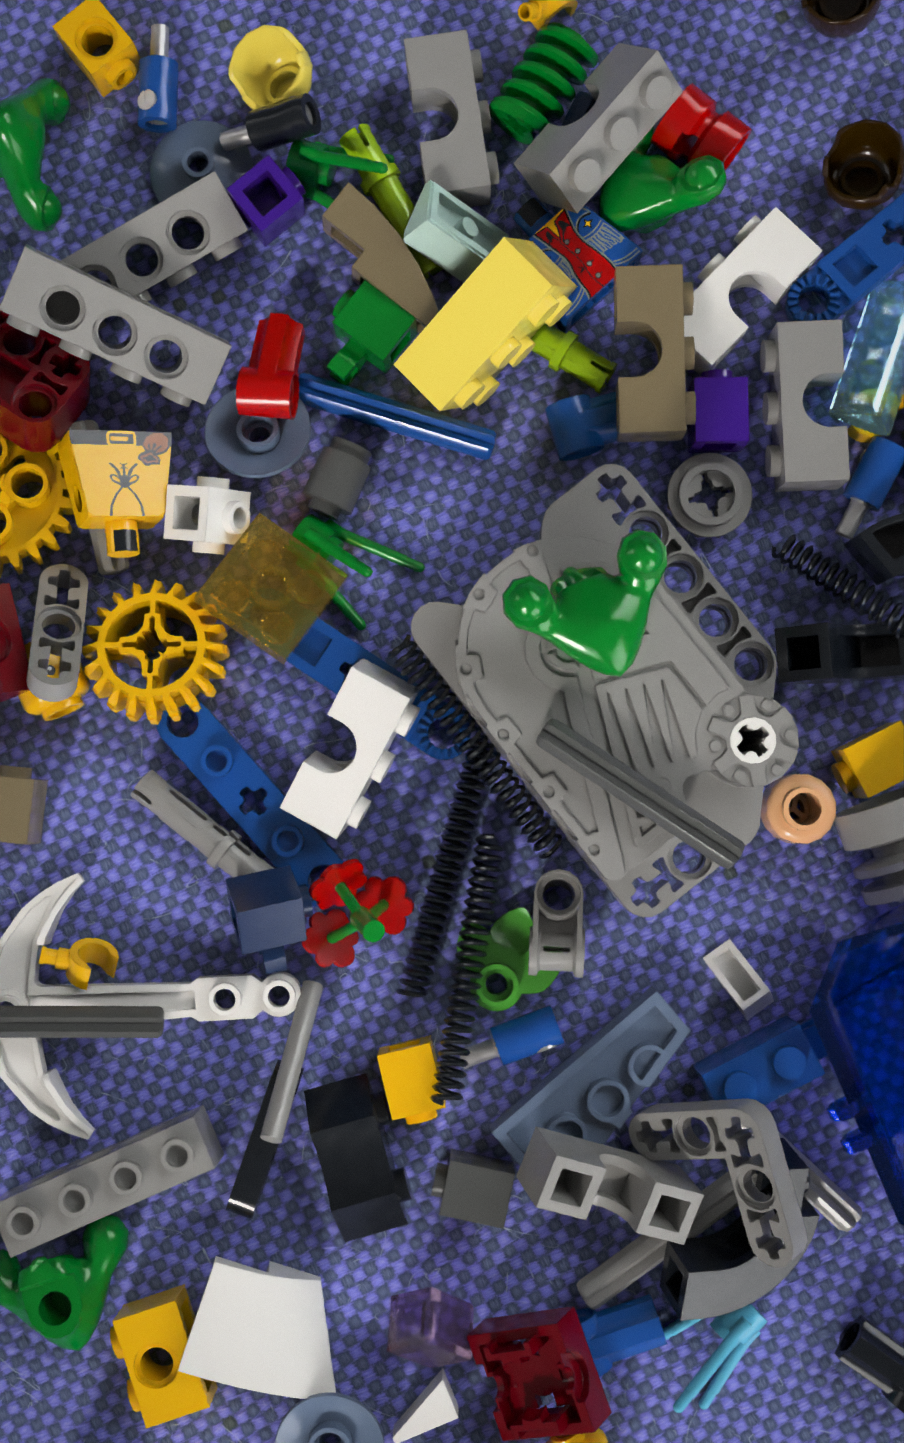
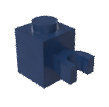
M290 865L226 879L231 922L242 955L259 952V955L263 957L266 974L287 970L284 945L307 940L305 917L313 916L312 901L307 885H297Z

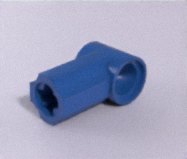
M616 391L591 398L588 394L571 396L552 403L545 408L560 461H572L592 455L602 450L605 444L617 441Z
M650 1294L597 1312L591 1308L576 1309L599 1377L612 1368L613 1362L667 1344Z

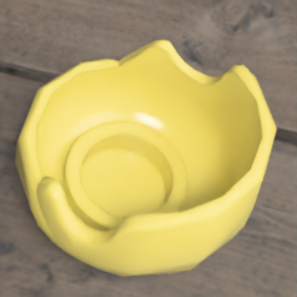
M264 24L246 33L234 48L228 68V75L241 94L243 101L252 110L286 100L291 96L308 94L312 85L313 65L305 48L289 30L282 26Z

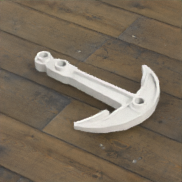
M80 873L56 882L35 896L19 911L0 938V1004L3 1001H7L14 1006H160L164 1010V1020L192 1017L199 1022L253 1019L262 1011L274 1017H284L295 1011L301 995L299 981L287 972L272 973L264 980L254 973L199 976L192 982L88 984L87 990L80 989L73 984L40 983L39 959L42 946L51 943L63 910L74 893L85 882ZM283 986L288 990L290 998L286 1004L276 1005L270 1000L269 992L273 987ZM221 989L232 991L235 996V1004L230 1008L220 1007L215 999L217 991ZM0 1038V1078L24 1106L47 1124L65 1133L88 1140L95 1131V1128L83 1117L71 1100L56 1068L47 1070L42 1039Z

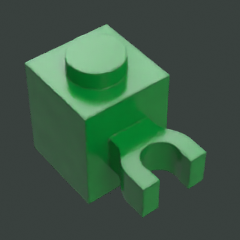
M366 280L363 281L356 292L352 289L346 291L337 302L332 313L335 317L332 323L336 337L346 345L327 365V368L331 371L330 377L340 384L349 386L366 361H369L383 373L387 374L417 335L416 318Z

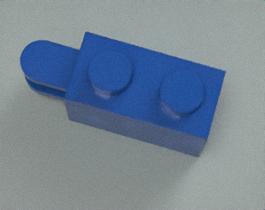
M827 1012L819 1013L800 1024L790 1017L784 1016L693 1064V1067L711 1101L753 1099L767 1105L824 1075L825 1072L819 1060L845 1047L850 1039V1029L842 1019Z

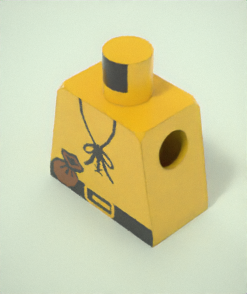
M69 429L58 444V453L76 524L82 529H105L107 556L128 558L139 555L138 529L153 528L164 518L172 445L171 432Z

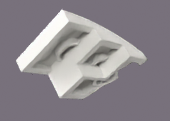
M216 1256L178 1371L238 1388L291 1398L306 1399L318 1393H336L321 1277L269 1261L265 1272Z

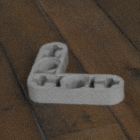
M753 1099L659 1103L649 1106L635 1115L630 1121L629 1136L635 1149L647 1159L726 1160L749 1244L753 1253L760 1261L771 1267H784L805 1249L807 1232L776 1122L764 1104ZM692 1117L700 1119L707 1126L710 1132L709 1143L703 1142L694 1134L691 1126ZM740 1120L743 1126L752 1128L754 1135L749 1129H742ZM672 1127L673 1132L663 1138L660 1133H653V1130L667 1131ZM752 1170H758L768 1177L773 1188L772 1196L765 1195L758 1190L752 1180Z

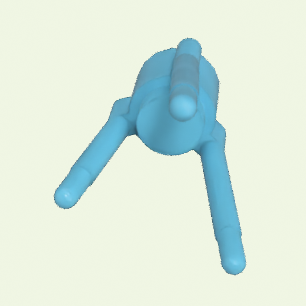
M752 1304L728 1314L716 1316L710 1323V1326L723 1341L673 1404V1409L676 1413L684 1411L718 1369L698 1403L702 1410H706L720 1392L747 1348L761 1334L759 1331L768 1321ZM702 1319L675 1320L663 1328L665 1339L667 1340Z

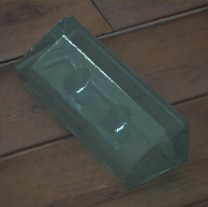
M883 281L869 293L844 366L845 373L840 378L829 410L830 417L882 436L890 435L904 394V281Z

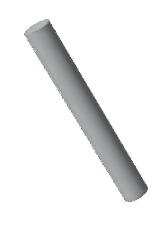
M305 980L301 986V995L297 1001L260 1135L262 1140L270 1143L280 1144L283 1140L323 991V985L315 981Z

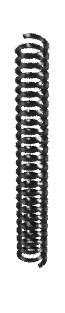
M796 534L791 535L786 540L780 553L776 554V547L772 546L771 553L773 558H780L782 564L789 563V568L791 570L797 569L799 575L806 574L808 581L815 580L817 587L823 586L825 592L832 591L834 598L841 597V602L843 604L850 603L851 609L859 608L860 615L868 614L869 621L877 620L878 627L886 626V631L888 633L895 632L897 639L904 638V632L900 634L904 624V613L898 623L891 628L893 619L903 607L902 602L896 604L889 617L881 622L884 613L894 601L893 597L887 598L880 611L872 616L874 609L884 597V591H880L873 599L871 605L866 610H863L865 603L875 592V585L870 586L864 593L861 601L855 605L856 597L867 584L866 579L861 580L852 595L845 599L847 592L857 581V573L851 575L843 590L836 593L838 586L849 573L848 568H844L837 576L834 584L828 588L829 581L840 568L839 562L834 563L826 574L825 579L819 582L820 576L831 563V557H826L819 565L816 573L810 576L811 570L822 558V551L816 552L807 568L802 571V565L813 553V545L808 546L804 550L798 563L793 565V561L805 546L804 540H800L795 545L790 557L786 560L784 559L785 554L794 545Z
M407 634L404 641L388 653L387 658H393L403 649L412 646L404 656L395 661L394 667H399L409 658L419 654L413 663L401 671V675L405 676L418 665L426 663L420 671L408 679L407 684H413L424 674L432 672L426 680L414 688V693H419L431 682L439 680L433 688L421 696L420 701H426L437 691L445 689L439 697L427 705V710L434 709L444 699L451 697V700L446 705L439 708L433 714V718L437 719L450 708L458 706L453 713L440 721L439 727L447 726L457 716L464 714L460 721L446 730V735H452L464 724L471 723L467 729L453 738L452 744H458L471 732L477 731L474 737L465 741L459 747V752H465L478 740L483 739L481 745L465 755V760H472L483 749L490 748L488 753L480 756L472 763L471 769L479 768L490 757L496 756L493 762L479 770L477 776L484 777L497 765L502 764L500 770L492 773L484 780V785L493 784L503 773L508 772L507 778L500 780L491 787L490 794L498 793L510 781H515L513 786L505 789L497 796L496 802H503L517 789H521L519 794L511 797L503 804L502 810L513 808L523 797H527L526 802L513 808L508 817L516 818L528 806L533 805L532 810L524 813L515 821V826L520 827L526 824L521 829V834L527 835L531 833L527 838V843L537 841L533 846V851L542 850L553 838H557L558 841L548 852L539 855V859L550 857L560 847L562 835L556 833L555 826L549 825L550 819L543 817L544 811L537 809V802L531 801L532 796L529 793H525V786L518 785L519 778L512 776L513 770L506 768V761L500 760V752H494V744L487 743L488 737L481 735V727L475 726V719L468 718L469 711L462 710L463 704L455 701L456 695L449 693L450 687L442 684L443 678L436 675L437 670L434 667H429L430 661L423 658L424 653L421 650H416V642L410 641L411 635ZM536 813H539L540 816L537 819L527 823ZM544 821L546 823L545 826L536 829L541 822ZM547 830L552 831L551 834L541 838L547 832Z
M477 741L471 749L481 745L482 742ZM483 749L479 755L472 759V761H475L478 757L488 753V750ZM466 761L462 763L463 768L471 772L459 773L460 778L469 783L458 782L456 784L458 789L466 793L456 792L453 794L455 799L463 803L450 804L453 810L462 814H447L450 820L458 824L447 823L444 825L445 829L457 835L446 833L441 835L443 840L454 845H438L440 850L453 856L437 854L435 855L436 859L449 866L438 864L432 866L433 870L448 877L439 875L429 876L431 881L445 887L426 886L428 891L443 898L428 895L423 897L426 902L440 908L420 907L421 911L439 919L419 916L417 917L419 922L435 929L419 926L414 928L416 932L434 940L412 937V942L430 950L410 947L408 948L409 952L427 960L409 957L405 959L407 963L425 971L409 968L402 969L403 973L422 981L399 979L401 984L412 987L420 992L399 988L396 990L397 994L412 997H424L428 994L423 987L431 983L425 976L434 974L429 966L437 963L432 956L440 953L434 945L443 943L442 939L437 935H442L446 932L439 924L449 922L447 917L442 914L452 912L446 904L455 901L447 893L457 892V888L451 883L461 881L459 876L452 872L459 873L464 870L461 865L455 862L466 861V857L459 852L470 850L466 844L460 841H471V835L463 831H473L476 829L473 824L465 820L476 821L479 819L476 814L468 810L478 811L481 809V806L469 799H484L481 793L472 789H487L484 783L476 779L485 780L489 774L484 777H478L479 769H471L473 762ZM486 761V762H485L482 766H480L479 768H480V769L483 768L484 766H486L487 764H489V762Z
M481 834L477 836L475 840L479 845L473 848L477 856L472 858V862L476 866L470 869L474 876L468 879L469 884L473 887L466 890L470 897L464 903L469 908L462 911L467 919L461 921V925L465 929L459 932L460 937L464 940L457 943V946L463 951L455 954L460 962L453 964V967L458 972L451 975V978L457 983L449 986L450 990L456 994L447 997L449 1002L454 1005L445 1008L447 1013L452 1016L446 1017L444 1022L451 1027H446L442 1030V1033L449 1038H444L440 1041V1044L447 1049L438 1052V1055L445 1060L436 1063L439 1069L446 1072L434 1074L437 1080L444 1083L432 1085L435 1091L442 1094H434L430 1097L434 1103L442 1106L444 1100H461L463 1098L460 1093L447 1089H462L465 1085L462 1082L446 1077L464 1078L467 1076L464 1071L449 1066L466 1067L469 1063L466 1060L450 1055L468 1056L470 1054L468 1049L452 1044H471L472 1040L451 1032H474L472 1027L453 1021L474 1022L476 1021L475 1017L454 1010H478L477 1006L456 999H480L477 994L457 988L478 990L482 988L478 983L461 978L481 979L484 977L482 973L462 967L483 968L485 966L483 962L463 956H487L486 952L465 945H489L487 941L473 938L466 934L487 936L491 934L489 930L480 929L469 924L491 925L493 923L490 919L470 914H493V909L484 908L470 902L491 904L496 902L494 898L473 893L476 891L498 892L494 887L474 882L490 881L497 883L500 881L498 877L487 876L477 872V870L502 871L498 866L487 865L477 861L492 860L501 862L504 860L501 856L490 855L480 851L481 849L501 852L505 850L504 846L489 844L481 840L494 839V834Z

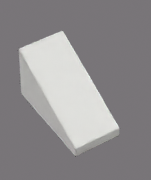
M730 939L703 957L705 963L747 1021L774 1002L770 989Z
M443 1368L394 1424L392 1438L394 1443H401L458 1419V1403Z

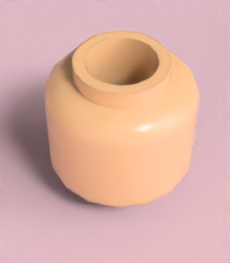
M787 774L772 782L765 788L763 793L761 819L764 827L775 838L786 843L809 844L817 841L831 829L836 818V801L831 789L821 779L812 775ZM792 812L796 818L792 819L790 813Z

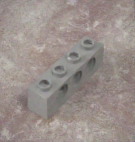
M214 171L61 261L86 273L101 271L108 276L111 285L149 302L152 300L148 289L166 279L170 288H173L198 273L193 265L197 260L211 253L217 262L243 247L239 236L246 233L248 228ZM190 218L200 224L203 230V240L197 248L191 250L183 249L173 240L172 228L180 219ZM136 245H147L157 254V268L148 276H137L127 266V254ZM66 291L53 293L46 302L49 313L55 319L61 321H68L74 318L80 308L76 297ZM104 320L100 323L98 331L107 326Z
M28 244L23 249L0 305V310L9 314L6 323L35 337H38L42 329L61 338L58 347L87 361L90 360L92 353L113 362L110 371L136 384H140L143 377L162 385L160 391L162 396L186 407L190 406L192 400L206 405L232 347L227 340ZM58 291H66L74 295L80 306L77 315L68 321L55 319L49 313L46 305L50 295ZM119 316L129 323L130 334L123 343L117 345L109 344L100 337L98 328L105 318ZM162 340L172 341L180 349L178 361L168 368L154 365L149 358L153 345Z
M204 1105L6 1191L0 1197V1234L10 1258L215 1169L224 1156V1152Z

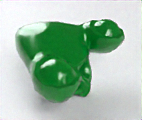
M50 78L34 81L24 91L0 101V177L4 179L15 208L22 219L32 230L45 232L52 231L62 215V206L59 198L55 196L51 187L40 179L45 146V124L51 126L59 125L65 120V115L70 109L69 95L57 80Z
M653 126L602 185L598 214L620 232L635 230L638 233H650L664 226L675 214L704 205L721 194L727 182L724 163L711 155H706L693 159L680 169L664 156L658 154L647 156L646 153L652 144Z
M637 529L621 539L616 556L619 570L617 575L607 573L602 567L581 569L567 567L563 571V575L552 583L550 591L545 583L531 575L513 579L502 594L504 614L516 628L542 637L587 668L604 675L621 677L633 664L641 647L647 626L650 600L667 568L666 546L654 532Z
M108 1215L86 1225L82 1235L84 1256L79 1259L70 1254L49 1259L45 1256L35 1258L28 1267L22 1269L16 1256L10 1258L8 1251L0 1250V1306L14 1313L53 1344L63 1349L80 1351L92 1337L101 1319L107 1301L112 1274L128 1249V1229L118 1216Z

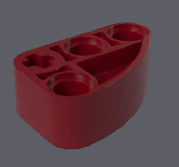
M0 310V433L22 449L30 452H44L53 448L72 426V423L86 409L90 401V361L62 350L58 347L61 338L42 329L38 337H35L6 323L9 314ZM31 416H41L42 418H30V417H31Z

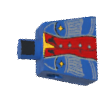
M533 197L516 212L513 218L515 223L527 234L528 240L533 241L578 286L568 297L572 302L571 307L556 322L558 328L564 333L570 330L613 291L616 266H638L643 253L637 244L586 205L578 214L562 209L553 216L536 197Z

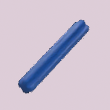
M307 373L299 374V398L306 406L483 460L489 459L493 453L496 433L491 429Z

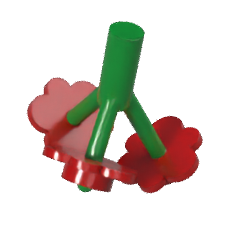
M350 859L343 864L328 866L321 873L319 879L310 886V896L322 910L328 909L333 905L337 907L347 906L351 912L350 922L347 915L340 909H332L326 914L316 912L313 916L309 917L310 928L306 929L307 940L301 941L308 953L315 954V961L320 967L326 968L332 964L340 968L349 966L355 958V951L352 946L358 942L359 936L357 931L367 941L377 942L382 939L385 932L396 935L404 930L407 923L406 916L410 915L414 910L412 899L405 896L407 893L405 882L397 876H390L385 880L377 876L367 879L363 873V865L358 859ZM365 885V890L357 893V889Z

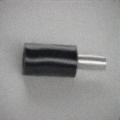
M304 93L298 96H291L286 100L249 111L246 115V125L221 132L220 143L226 151L252 143L258 151L263 152L320 133V113L314 99L309 94Z

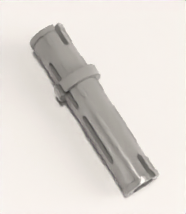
M154 770L146 773L134 787L135 790L131 792L133 799L147 807L166 825L208 858L206 863L213 869L220 867L230 876L237 877L274 868L241 842L242 836L235 830L229 832L216 823L187 797L169 785Z

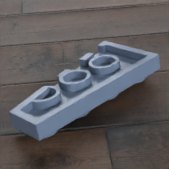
M651 986L490 1124L491 1133L519 1165L522 1163L536 1126L604 1145L616 1127L620 1129L632 1113L631 1106L645 1087H651L687 1037L690 1029L657 990Z

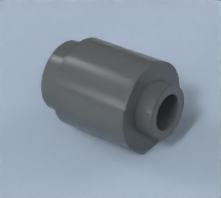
M334 436L329 447H322L302 492L304 496L311 500L308 508L319 515L336 521L340 513L351 515L371 471V467L367 464L372 454L358 444Z

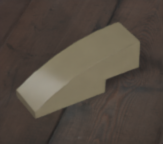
M348 182L322 215L323 231L358 258L352 265V281L360 286L366 280L413 315L417 322V332L420 334L439 312L428 283L417 261L399 233L376 206Z

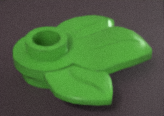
M518 907L504 913L494 922L489 930L491 934L488 936L466 934L489 943L487 946L465 945L484 951L487 956H463L485 964L483 968H465L482 973L484 976L481 979L470 978V982L478 983L482 987L479 990L470 989V991L480 997V999L475 1001L487 1010L503 1011L512 1007L519 1000L521 994H533L544 991L553 983L560 972L539 970L536 976L528 975L529 933L532 919L525 907ZM469 924L471 926L487 930L485 927L479 924ZM460 935L458 937L457 943L461 940H464L460 937ZM457 946V952L463 951ZM495 973L503 975L507 981L505 989L499 993H493L486 987L487 978Z

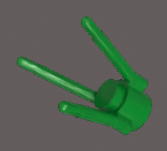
M305 139L292 143L286 161V166L296 175L306 190L302 197L315 200L327 209L335 199L321 191L320 187L321 185L329 187L332 184L337 166L380 174L388 171L387 164L383 162L347 155L342 147L331 146L318 141L314 143ZM384 153L389 163L395 161L393 155Z
M309 514L294 530L288 542V548L300 556L296 566L312 577L358 630L366 628L365 621L319 569V564L324 568H328L337 559L363 576L370 577L373 573L372 568L343 549L344 542H347L421 573L425 570L422 562L346 530L331 519L323 522L315 515Z

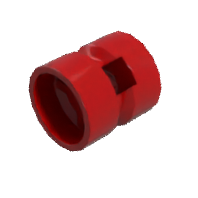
M692 83L685 88L683 93L668 109L651 138V143L674 161L684 157L687 159L686 165L693 159L711 155L724 163L726 171L744 146L752 129L729 111L718 114L716 112L717 102Z

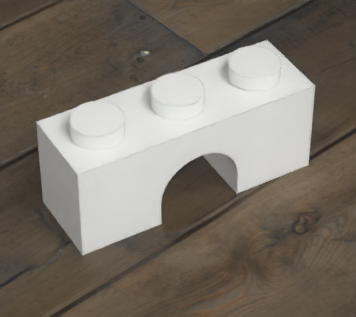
M777 207L763 220L756 215L752 217L735 236L734 241L738 246L728 257L725 258L718 253L697 277L702 283L694 291L693 315L684 316V337H694V370L699 375L704 371L713 370L736 347L749 328L733 312L729 303V293L742 287L754 288L761 291L776 305L787 294L793 283L811 269L823 251Z
M364 658L353 665L327 715L345 724L353 733L356 740L354 759L337 761L316 750L303 761L280 808L335 839L348 826L357 829L372 802L364 797L372 780L378 783L383 781L396 757L395 754L388 751L396 734L398 733L405 737L419 714L420 708L413 705L418 694L414 693L415 686L407 684L406 681Z

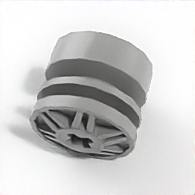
M904 787L849 807L837 813L834 820L845 851L872 850L873 857L862 862L853 870L855 879L863 880L882 876V878L868 884L861 890L866 905L873 906L891 902H904Z

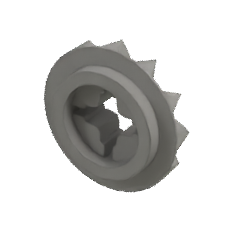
M703 453L687 459L675 470L667 486V508L671 511L678 527L693 533L697 538H720L733 531L745 520L752 503V487L744 469L731 458L717 453ZM702 475H704L705 482L709 483L711 490L730 491V493H726L716 501L715 517H713L712 511L708 510L706 503L697 504L696 501L689 503V500H692L694 496L702 491Z

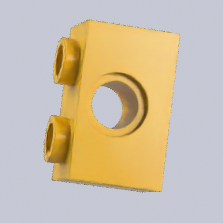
M185 1284L124 1304L112 1321L114 1326L110 1328L113 1351L118 1359L124 1358L130 1376L127 1380L129 1402L135 1412L141 1411L146 1429L209 1408L218 1388L217 1383L178 1371L195 1319ZM155 1347L165 1349L171 1355L173 1364L168 1366L156 1364L151 1359L148 1350Z

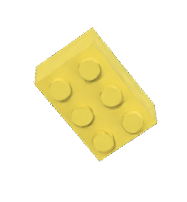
M503 237L393 365L439 412L455 408L463 410L472 405V403L480 406L499 387L500 383L495 378L508 363L512 367L517 366L533 350L536 343L531 338L544 323L551 327L565 315L572 305L568 297L578 286L533 241Z

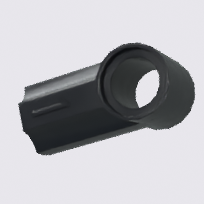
M860 1315L853 1322H849L840 1335L835 1354L839 1360L859 1373L863 1378H866L882 1389V1394L904 1413V1345Z

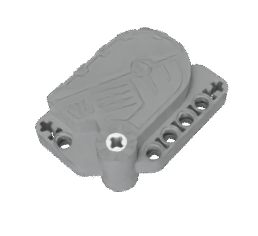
M604 464L592 471L554 501L545 511L540 527L539 540L514 549L511 555L499 562L487 575L484 573L470 591L464 605L429 602L421 606L413 615L411 634L414 642L417 644V648L424 653L425 658L430 661L432 667L437 670L443 681L450 687L466 710L469 711L470 715L483 730V734L488 737V741L494 744L496 751L500 752L501 757L506 759L519 775L533 798L566 835L567 841L590 870L598 875L617 901L634 915L643 918L654 917L663 912L720 865L699 852L698 864L693 869L681 872L676 868L673 862V852L675 847L683 842L682 840L537 745V737L550 719H557L743 841L745 846L757 835L760 826L764 786L781 778L794 764L798 754V729L793 716L785 707L773 699L777 662L772 648L632 473L623 466ZM601 484L606 489H610L613 486L620 489L616 499L617 504L611 498L604 502L598 499V494L602 488ZM634 505L636 510L631 512L625 518L622 525L619 526L615 521L622 510L626 513L630 506ZM637 524L651 527L666 546L667 568L675 566L683 568L691 578L689 591L677 593L667 587L663 574L650 600L647 626L639 652L633 664L621 677L604 675L587 668L542 637L516 628L503 611L502 594L513 579L531 575L545 583L550 591L552 583L563 575V571L567 567H574L576 569L602 567L611 575L619 574L616 556L621 539L629 534L632 526ZM713 609L722 615L725 620V629L721 636L713 637L702 631L699 625V617L702 610ZM739 652L751 653L759 663L758 675L752 681L742 679L734 668L735 657ZM659 860L663 871L674 878L676 883L671 886L669 881L661 879L650 889V893L653 896L651 902L645 903L640 899L632 902L630 897L636 892L632 882L636 878L649 882L657 877L661 872L654 868L652 864Z

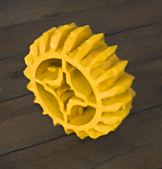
M156 579L151 585L150 593H145L140 584L133 582L131 589L133 597L125 600L120 593L113 592L112 599L116 607L112 611H109L107 608L97 607L96 614L102 620V626H86V633L95 642L82 646V654L87 660L92 661L84 667V672L89 680H96L92 690L100 699L108 697L107 706L114 713H118L126 708L128 719L137 722L146 711L149 722L153 725H158L162 719L163 711L167 710L171 719L174 722H179L182 715L180 706L187 703L193 712H199L201 706L196 696L200 692L207 697H215L217 691L208 680L210 678L224 679L226 676L225 668L218 662L230 657V650L227 645L220 643L228 634L223 624H216L219 618L216 609L213 606L203 608L205 601L200 593L195 591L186 597V590L183 585L176 582L166 594L163 583ZM166 617L175 618L190 625L196 631L197 641H186L183 636L170 635V629L166 624ZM143 622L141 629L137 633L126 636L135 626ZM161 641L166 651L164 653L158 651L160 657L153 659L152 663L147 654L149 651L154 653L152 648L159 646ZM117 663H127L130 668L142 669V676L146 680V689L137 688L122 681L118 675ZM189 667L183 676L169 684L170 677L175 671L180 668Z

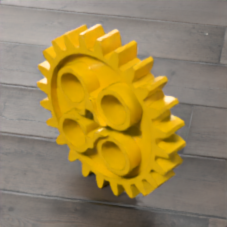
M0 433V451H2L0 456V520L6 522V527L0 533V578L3 572V565L11 563L19 575L23 574L22 559L27 556L38 565L43 564V559L39 552L43 545L54 551L60 549L53 535L55 531L71 534L72 532L70 523L63 517V515H74L70 498H68L69 493L58 453L60 441L50 450L30 452L22 449ZM18 459H25L24 463L17 464L16 466H14V463ZM33 481L43 484L41 491L34 497L21 498L17 495L18 490L25 483Z

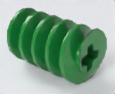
M551 22L539 29L534 37L535 43L530 44L523 54L524 61L517 62L511 72L512 78L505 80L500 88L501 96L494 97L489 105L490 116L505 133L524 145L532 143L534 140L533 132L539 135L546 125L550 123L544 116L560 120L565 112L557 99L564 102H572L576 93L570 83L583 85L588 77L582 66L594 68L599 62L598 54L592 46L576 31L561 23Z

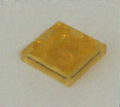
M259 513L197 592L195 603L284 665L344 585L348 575Z

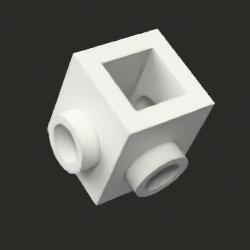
M197 476V486L167 484L163 539L193 541L192 552L224 555L225 544L247 546L251 492L230 490V479Z

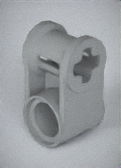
M562 869L550 870L543 874L536 883L533 899V921L529 933L528 975L536 976L539 970L572 972L576 978H583L585 958V929H583L584 894L579 879L569 871ZM550 887H564L571 893L573 903L565 910H554L546 905L543 900V894Z

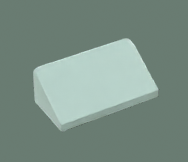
M429 180L424 185L406 226L403 241L464 283L503 237H508V234L437 183Z

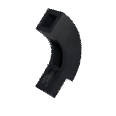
M898 621L892 622L891 628L898 623ZM824 622L774 629L779 683L820 684L904 678V638L897 639L895 632L888 633L886 631V626L878 627L877 623L847 625ZM904 624L901 628L900 634L904 632Z
M780 1138L807 1232L805 1249L784 1267L775 1268L768 1266L753 1253L741 1215L723 1230L704 1237L687 1238L684 1245L667 1241L660 1288L680 1321L711 1318L728 1314L755 1302L787 1277L806 1252L817 1228L820 1215L804 1197V1193L808 1191L810 1184L809 1167L784 1138ZM758 1171L756 1187L765 1195L772 1196L773 1188L770 1180L764 1173Z

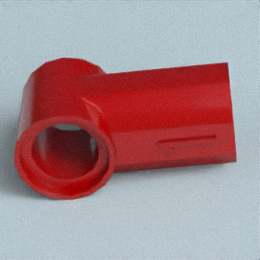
M270 313L266 319L259 320L249 367L242 366L238 374L236 406L239 415L292 420L296 416L300 392L298 368L305 340V331L303 324L296 322L288 314Z

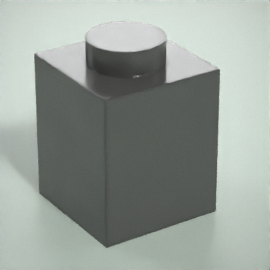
M450 1149L448 1163L442 1164L437 1162L431 1196L440 1197L439 1215L504 1229L515 1176L514 1164L511 1161Z

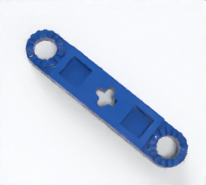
M904 193L793 283L785 301V312L789 321L836 320L904 265V237L901 241L903 246L896 241L889 245L883 242L886 234L885 228L891 232H895L899 228L904 231ZM806 292H817L825 298L827 309L821 314L816 313L815 316L812 313L807 315V312L801 311L802 307L798 306V298Z
M260 589L252 592L243 600L244 602L239 609V621L249 637L335 694H338L346 679L344 673L341 672L342 667L346 663L353 666L363 658L406 682L409 679L406 675L402 676L401 672L275 590ZM263 602H273L281 610L282 618L280 624L276 628L271 629V631L258 630L252 621L254 609ZM414 682L411 685L416 687L418 683ZM424 688L417 694L413 705L419 707L420 711L411 729L405 737L398 733L397 735L432 758L438 760L454 759L463 753L459 752V747L470 739L471 733L464 740L448 749L435 747L428 737L431 724L437 719L445 718L456 709L452 707L441 717L433 718V714L447 703L442 701L434 709L427 710V705L437 696L433 695L426 701H420L421 696L428 691ZM464 715L457 716L453 721L455 723L460 721ZM469 723L464 724L459 729L460 732L467 729L470 726Z
M197 699L201 706L199 712H196L198 727L193 734L187 737H179L173 733L170 727L171 717L167 710L163 711L162 719L156 725L160 737L276 868L290 865L297 885L306 884L309 890L311 886L309 882L310 874L314 868L320 865L330 866L345 862L315 827L280 808L286 796L285 793L202 701ZM186 703V704L180 706L179 708H181V707H189V706H188L187 703ZM246 788L254 792L263 788L268 794L262 801L267 808L263 814L256 810L248 813L243 811L242 806L245 804L246 798L242 793ZM311 897L312 905L315 907H319L316 901L313 900Z

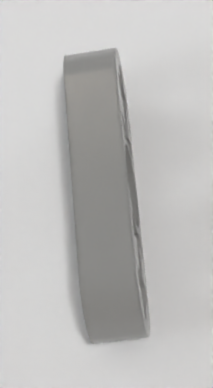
M55 564L47 567L42 571L38 584L26 682L28 689L34 696L49 702L63 701L71 697L77 688L80 671L88 579L80 569L68 564ZM57 587L68 589L66 605L56 604ZM51 624H61L68 627L73 634L68 638L56 639L47 635L43 628ZM50 654L61 657L59 678L47 677Z

